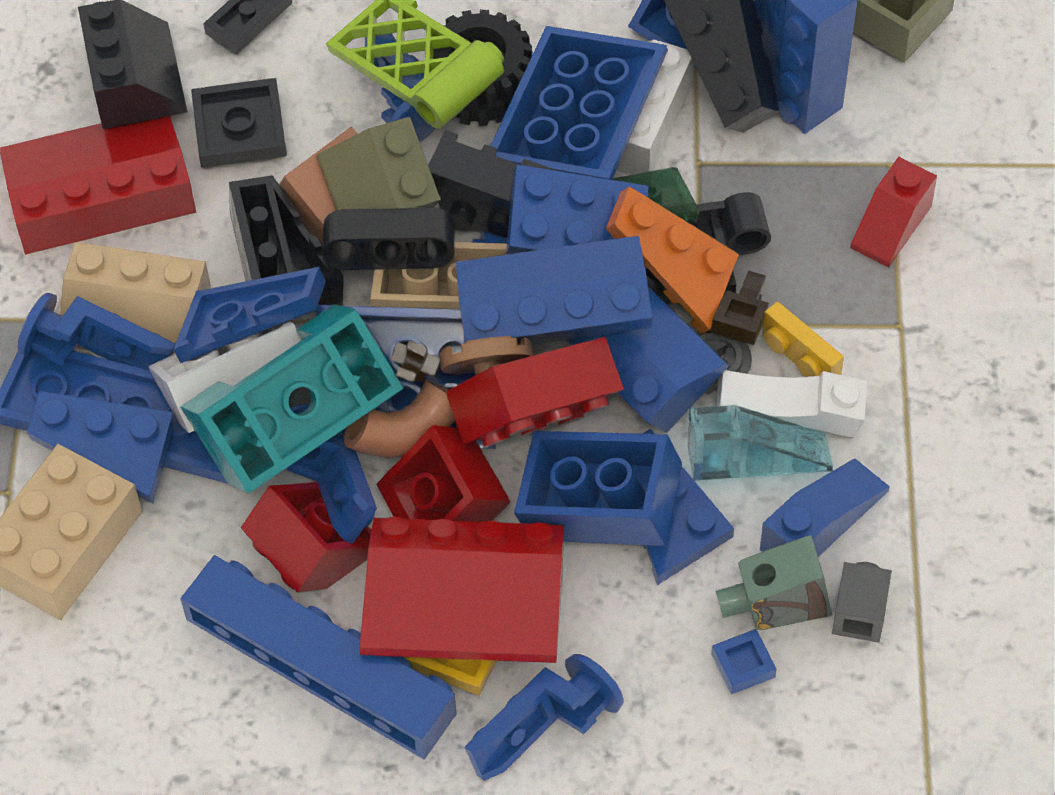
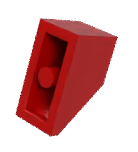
M898 156L876 187L850 248L889 268L932 207L937 175Z

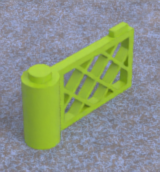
M375 0L326 42L327 48L330 53L415 107L419 115L432 127L442 129L503 75L504 66L502 63L504 62V57L493 43H484L479 40L470 43L417 10L416 0ZM389 8L398 13V20L377 23V18ZM426 30V38L405 41V31ZM397 33L396 42L375 45L377 35ZM367 37L366 47L353 49L345 47L353 39ZM446 47L456 49L448 57L433 59L434 49ZM425 51L424 61L403 63L405 53ZM396 55L395 65L376 67L374 65V58ZM424 73V78L412 89L402 84L403 76Z

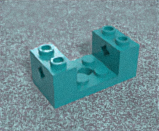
M332 305L296 329L302 341L234 386L218 381L180 406L229 485L249 494L404 389L356 309ZM305 387L311 396L310 405L304 412L295 414L289 407V396L296 388Z

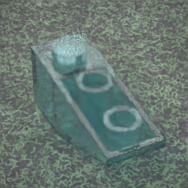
M738 405L689 408L687 448L694 481L833 471L825 433Z

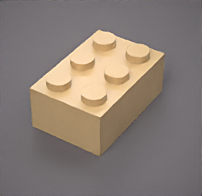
M57 444L0 517V587L62 620L141 515L142 508L135 484Z

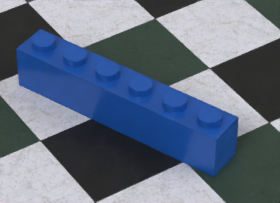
M214 555L180 598L187 621L424 760L457 715L455 693H453L452 688L444 680L434 675H429L428 678L413 670L411 664L400 656L360 655L361 632L351 628L347 631L332 623L331 618L321 609L315 606H309L308 608L295 602L284 588L275 583L266 585L257 580L247 567L237 561L231 560L228 563Z

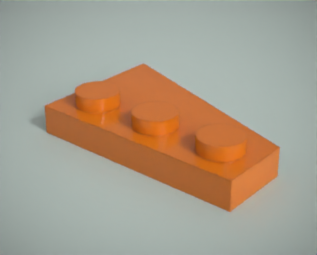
M629 186L622 190L606 230L614 239L639 236L645 269H649L664 285L663 293L673 304L679 302L693 317L690 323L700 334L709 331L739 254Z

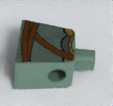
M811 535L742 559L738 566L743 583L715 590L723 618L751 611L757 630H766L832 616L824 575Z

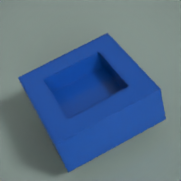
M757 629L712 645L711 655L731 695L776 678L777 669Z

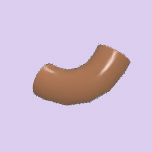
M425 380L420 392L412 403L401 410L383 412L373 409L346 427L344 434L345 446L359 453L387 459L403 456L432 425L451 427L455 422L446 395V391L449 389L433 381Z

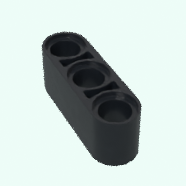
M342 209L333 211L324 219L322 257L324 262L334 269H435L448 265L454 258L455 223L449 212L443 209Z

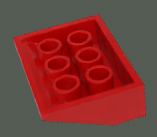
M170 116L103 129L102 124L99 123L0 147L7 190L25 255L197 213L190 179Z
M373 517L368 547L360 655L556 663L563 580L564 525H550L540 522L525 524L500 523L497 521L475 522L452 521L449 519L425 520L404 519L401 517Z

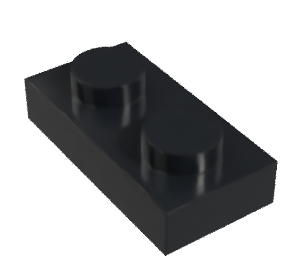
M229 0L203 23L205 34L234 54H237L292 4V0Z

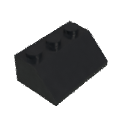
M123 0L101 1L78 7L94 95L103 129L188 113L167 21Z

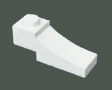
M725 370L718 378L715 418L803 437L809 428L853 438L865 421L867 381L825 371L820 376L772 377Z

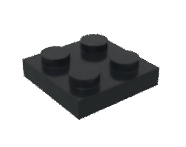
M276 78L191 89L201 168L287 156Z

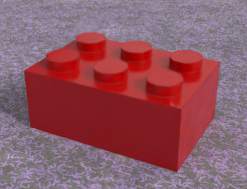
M601 337L493 366L446 391V395L463 444L482 440L484 447H488L510 439V435L521 433V436L533 434V431H541L548 428V424L557 422L558 426L582 419L584 414L609 406L607 397L624 390L606 337Z

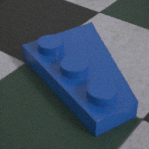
M315 267L196 291L173 348L180 363L315 311L326 282L320 268Z
M39 391L27 433L32 441L51 451L57 444H60L135 484L139 497L153 504L176 418L174 413L170 411Z
M650 428L649 430H647L646 432H644V433H642V434H655V433H654V432L651 430V428ZM683 467L680 472L666 545H643L651 561L652 572L657 585L730 540L734 535V527Z

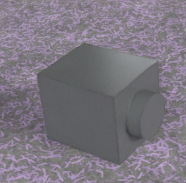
M844 562L832 629L833 635L880 642L892 570L880 568L871 562H857L855 564Z

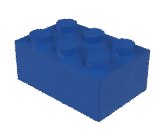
M533 431L514 514L520 523L532 524L540 522L550 525H564V542L665 546L682 461L668 434Z

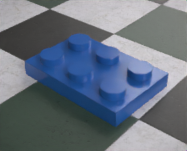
M517 164L512 180L506 253L514 254L612 240L614 238L606 230V226L620 192L630 186L648 197L649 186Z

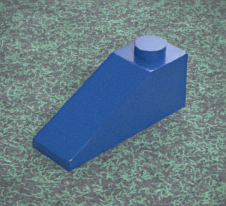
M854 458L796 492L768 517L762 525L760 551L764 552L811 535L817 556L819 557L889 492L890 486Z

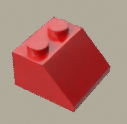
M432 425L376 484L393 516L404 519L493 521L511 503L477 441L464 445L459 429L453 427Z
M317 482L268 486L241 526V529L253 542L254 549L272 563L281 574L282 581L297 593L327 589L364 563L368 558L371 528L369 526L363 528L353 544L344 541L331 524Z

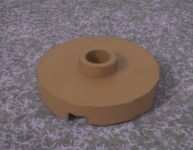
M511 336L489 337L466 341L465 344H461L462 352L454 354L453 348L448 346L439 353L441 370L443 373L449 374L475 373L476 376L493 366L533 356L532 343L525 337L520 339L521 343L519 344L517 343V338H511Z

